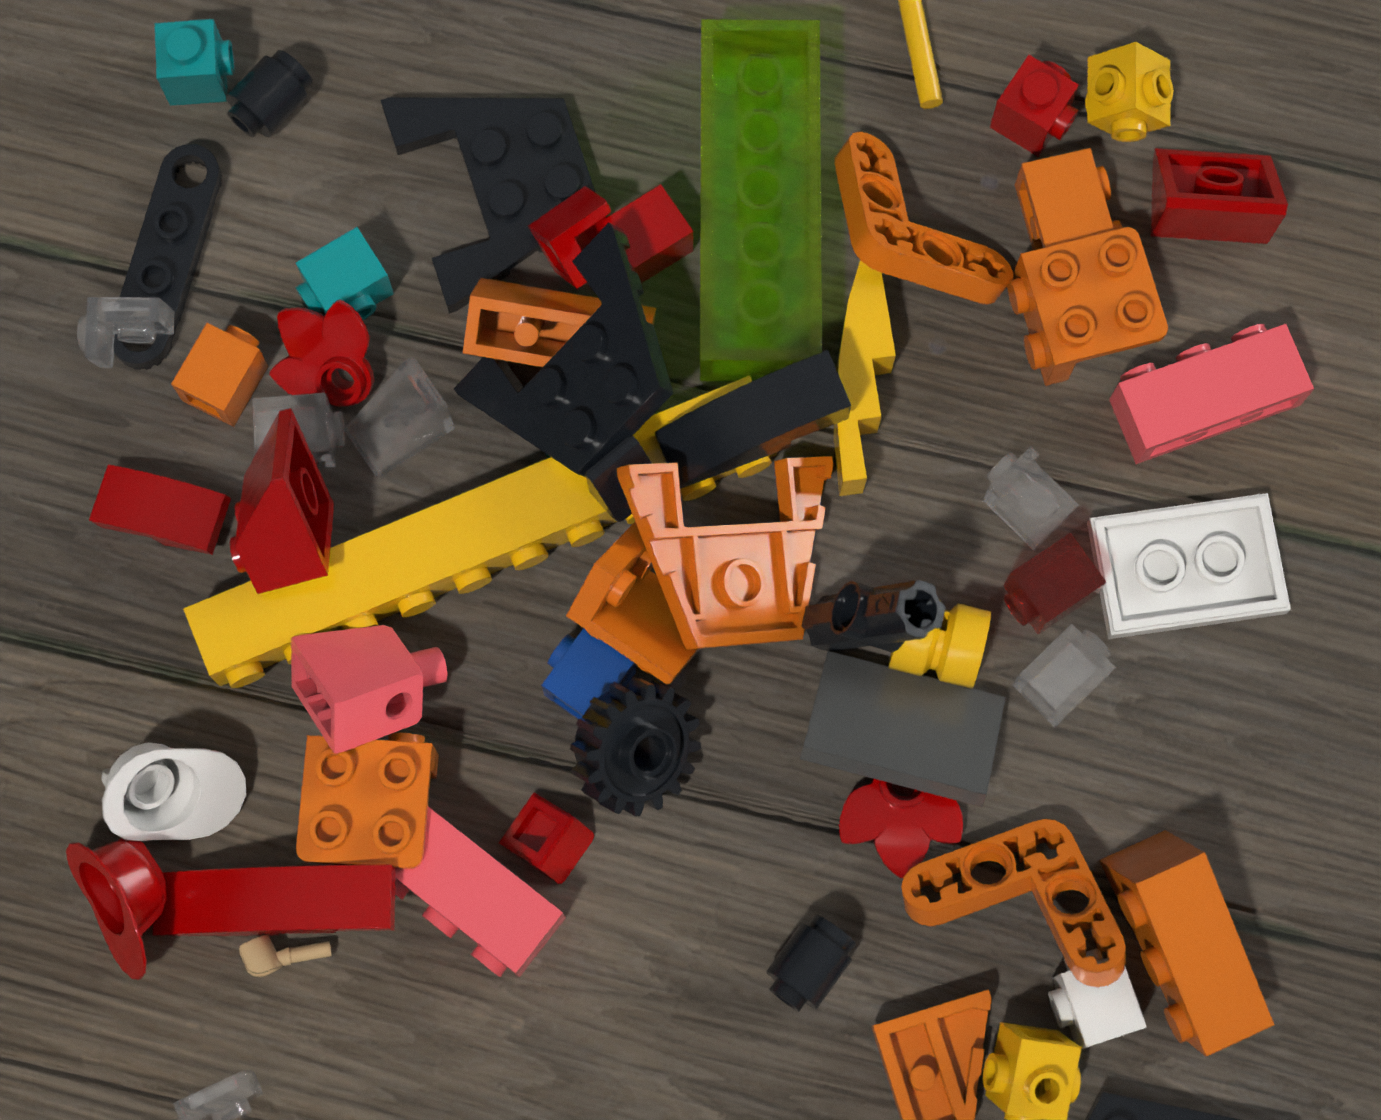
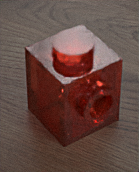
M1070 532L1010 572L1003 585L1008 592L1004 595V601L1011 614L1022 626L1030 623L1039 635L1097 596L1107 582Z

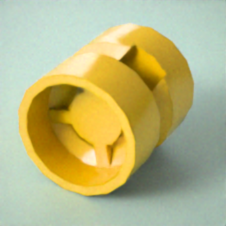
M959 603L950 611L945 610L941 628L931 630L924 639L905 641L898 650L891 652L888 668L917 676H922L929 669L936 671L939 681L972 689L979 672L986 645L991 611Z

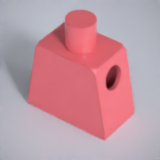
M385 625L291 637L292 688L334 754L347 751L417 724L422 718L423 688L445 683L447 680L446 661L438 647L410 653L393 628Z

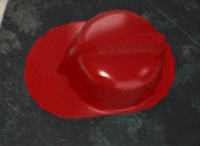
M121 838L93 850L79 842H71L66 849L68 865L81 891L91 904L104 939L114 959L122 971L131 979H142L146 973V956L141 936L162 914L167 900L166 881L161 868L142 841H130Z

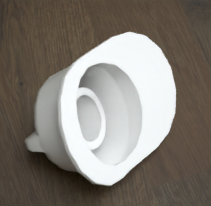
M143 743L129 748L117 758L111 768L102 771L101 781L106 788L102 798L103 818L110 831L124 840H191L210 836L226 827L240 812L246 797V779L238 763L223 752L205 748H170L163 744Z

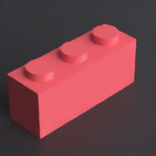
M1264 324L1253 325L1234 334L1231 337L1232 343L1213 350H1211L1209 343L1200 344L1176 356V363L1159 369L1155 368L1154 363H1147L1120 376L1122 382L1118 383L1109 401L1135 463L1138 464L1301 406L1314 390V387L1287 324L1266 330Z
M428 807L423 861L415 869L396 868L395 895L403 900L408 892L411 891L429 905L422 916L450 939L459 929L478 945L471 955L494 974L501 977L508 968L520 977L566 919L564 913Z

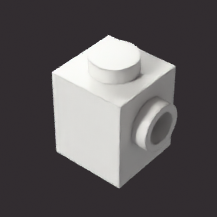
M1098 948L1086 952V957L1093 956L1098 964L1108 961L1107 958L1103 959L1102 953ZM1064 959L1068 971L1052 978L1056 989L1049 991L1048 996L1060 1028L1069 1026L1074 1042L1082 1047L1081 1049L1147 1028L1126 968L1120 978L1109 986L1092 987L1078 981L1071 973Z

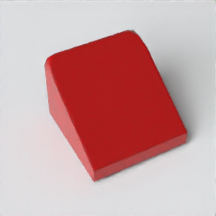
M533 792L499 841V844L557 884H562L592 843L594 833L576 817Z

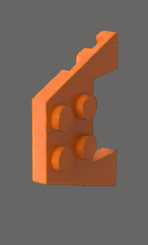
M832 456L785 458L774 461L780 522L701 527L684 526L678 463L632 464L617 468L619 482L686 650L803 639L805 629L801 625L805 607L809 606L816 564L811 563L810 559L815 530L822 529L826 507L821 506L820 502L824 480L831 479L833 469Z

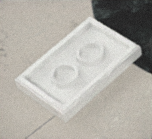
M1268 493L1093 517L1087 522L1108 639L1284 615L1291 610Z

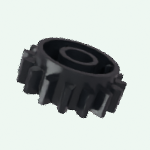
M632 677L629 687H624L616 682L610 684L609 691L599 698L593 697L590 700L591 705L583 717L578 718L575 742L570 744V750L575 753L577 762L572 768V773L585 781L581 789L582 792L598 801V804L616 814H620L622 810H625L635 817L641 816L644 803L656 810L663 808L662 793L666 790L676 795L682 792L680 784L676 780L680 773H694L695 767L686 760L688 753L701 749V743L689 737V733L700 725V721L698 718L686 713L691 705L688 699L676 694L675 689L653 679L650 683L639 677Z

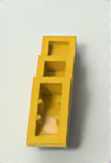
M861 260L847 303L836 369L851 403L849 418L834 424V446L839 496L860 494L864 491L867 475L860 435L877 433L881 411L875 375L891 373L896 357L882 273L868 267Z

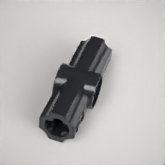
M913 580L878 587H869L850 581L839 590L838 594L822 596L816 604L806 606L801 627L807 631L811 646L824 651L873 646L888 652H894L905 641L924 639L931 630L941 628L946 606L940 602L936 594V586L924 581Z

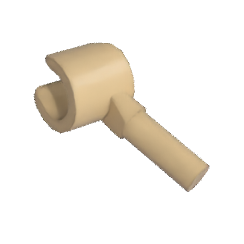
M268 934L252 939L242 944L239 948L240 956L247 972L259 978L265 977L283 966L291 965V963L332 956L329 941L288 947L277 952Z

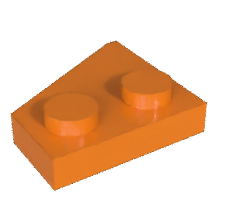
M989 989L871 1027L901 1120H975L976 1094L984 1057L985 1030L992 1000Z

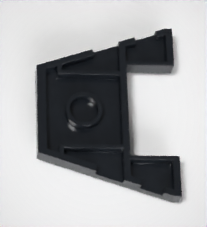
M385 98L380 100L398 155L450 139H457L489 236L488 241L432 258L449 313L456 312L469 303L468 299L480 278L501 281L510 275V270L536 251L542 252L528 225L584 186L596 193L564 98Z
M609 222L572 261L602 302V305L525 387L522 386L506 361L482 357L454 388L457 395L574 473L586 477V472L628 436H633L674 393L654 325L646 321L639 297L644 291L638 273L631 270L625 250L630 248L627 235L621 228Z

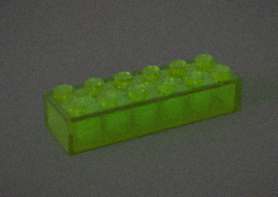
M701 19L700 381H737L749 375L752 381L822 352L820 20Z

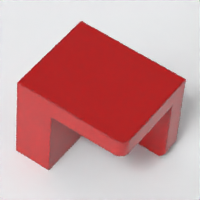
M661 184L611 214L603 221V228L609 222L621 228L627 235L630 248L625 251L631 270L638 273L641 283L693 252V230Z
M586 186L528 225L555 273L576 289L587 281L572 261L603 229L605 216L611 212L607 201Z

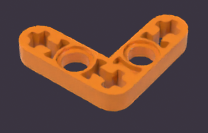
M855 132L848 138L836 155L834 164L851 245L857 257L868 267L878 272L980 304L989 305L994 303L1010 284L1009 280L1013 279V270L1007 260L997 251L987 246L910 222L895 159L891 150L885 143L869 133Z
M1042 819L1033 821L919 863L911 868L903 878L901 888L905 911L912 920L926 926L941 925L1032 891L1071 973L1078 981L1092 987L1109 986L1117 981L1125 970L1126 945L1123 935L1072 833L1065 825L1056 820ZM1046 843L1051 850L1056 849L1057 857L1046 859L1042 852L1036 853V845ZM1013 852H1018L1019 862L1024 861V871L1017 872ZM984 861H995L1006 869L1004 877L993 884L979 883L972 877L971 872L976 865ZM956 873H961L962 886L965 891L962 894L958 892L957 882H953V875ZM931 885L935 892H940V900L930 903L926 896H921V888ZM1076 890L1086 895L1089 899V904L1079 913L1067 914L1058 910L1053 901L1063 891ZM1091 927L1092 938L1097 948L1101 952H1107L1108 961L1098 964L1093 956L1086 957V940L1083 932Z

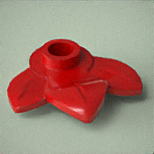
M337 300L328 309L325 316L314 310L298 307L286 308L278 313L277 321L280 336L289 356L279 361L271 369L269 375L284 391L303 400L322 397L329 404L340 407L356 405L368 396L374 384L372 367L365 358L370 337L365 323L351 305L342 300ZM338 368L347 371L354 381L344 380L339 375Z
M873 779V783L862 786L850 793L844 803L839 819V835L843 844H859L874 840L875 849L883 864L899 878H904L911 868L922 863L931 840L947 844L959 843L963 832V816L956 800L915 789L909 796H900L892 789V783Z

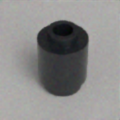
M278 50L272 57L263 56L226 95V99L232 107L227 112V115L248 136L254 137L257 133H260L265 137H270L307 98L306 89L313 83V80L306 69L283 50Z
M815 914L808 925L800 924L767 969L766 973L775 980L769 988L770 992L798 1012H800L805 1004L817 1010L852 962L848 955L856 943L833 923Z

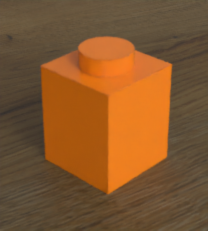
M206 323L171 385L183 402L234 427L269 366L260 349L257 348L260 342L251 334L233 325H228L226 330L223 331Z

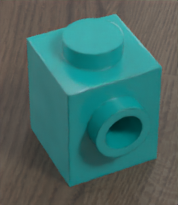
M214 19L154 23L156 76L169 105L228 102L226 99L227 76L234 75L233 48L230 40H222Z
M358 227L295 263L303 280V283L295 287L298 295L307 309L323 313L324 316L335 301L342 300L351 305L359 313L362 320H365L374 313L377 308L376 304L394 294L388 274Z

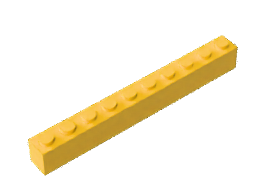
M749 375L654 414L633 436L640 443L652 464L666 463L655 437L656 431L714 399L752 382V379ZM777 452L680 489L683 501L699 498L715 489L716 484L714 481L733 473H737L739 478L757 474L771 465L770 458L777 456ZM550 457L331 547L328 576L257 594L252 582L249 581L185 607L183 610L209 676L219 686L229 683L231 688H239L264 677L265 672L263 668L285 659L291 665V637L379 626L377 621L398 612L401 613L402 617L420 614L436 604L434 598L456 588L459 594L480 589L492 581V573L512 565L515 570L533 567L549 557L548 550L570 542L571 547H579L591 543L604 535L603 527L617 521L591 495L586 477L574 473ZM632 514L626 518L628 524L635 522Z

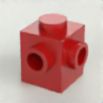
M1028 55L997 100L989 128L1039 158L1051 138L1055 137L1061 141L1074 122L1079 110L1071 105L1079 84L1072 81L1068 72L1058 64L1051 61L1041 62Z

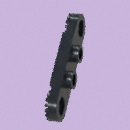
M185 144L171 150L162 161L109 329V343L113 352L124 365L135 370L144 368L148 370L154 365L158 366L164 358H167L169 349L172 348L178 321L180 322L213 216L212 210L219 188L222 186V173L216 158L208 149L200 145ZM191 162L195 164L200 163L201 166L206 167L207 174L200 185L194 188H183L176 184V172L179 173V168H183L185 163H188V165L192 164ZM134 325H150L156 329L155 342L149 349L142 352H133L126 348L124 343L126 341L125 335L129 334L128 330L130 328H135Z

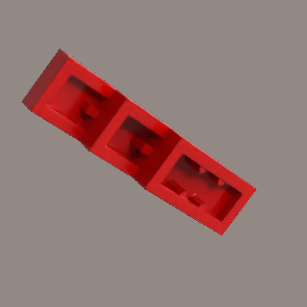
M392 864L322 865L162 872L166 881L167 900L162 914L153 923V936H263L267 934L279 936L280 933L394 931L396 868Z

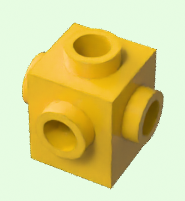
M1138 42L1088 57V85L1085 97L1087 123L1111 134L1114 140L1121 142L1139 141L1144 139L1148 132L1170 126V102L1173 98V85L1170 79L1169 59Z
M1000 1022L994 1053L988 1055L984 1064L983 1085L986 1090L985 1096L1005 1113L1004 1118L1006 1120H1067L1070 1103L1077 1099L1080 1091L1081 1075L1078 1063L1082 1047L1059 1030Z

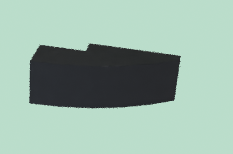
M826 350L714 399L655 432V437L665 462L678 463L680 489L787 449L791 447L792 440L847 420L851 410V403L829 351Z

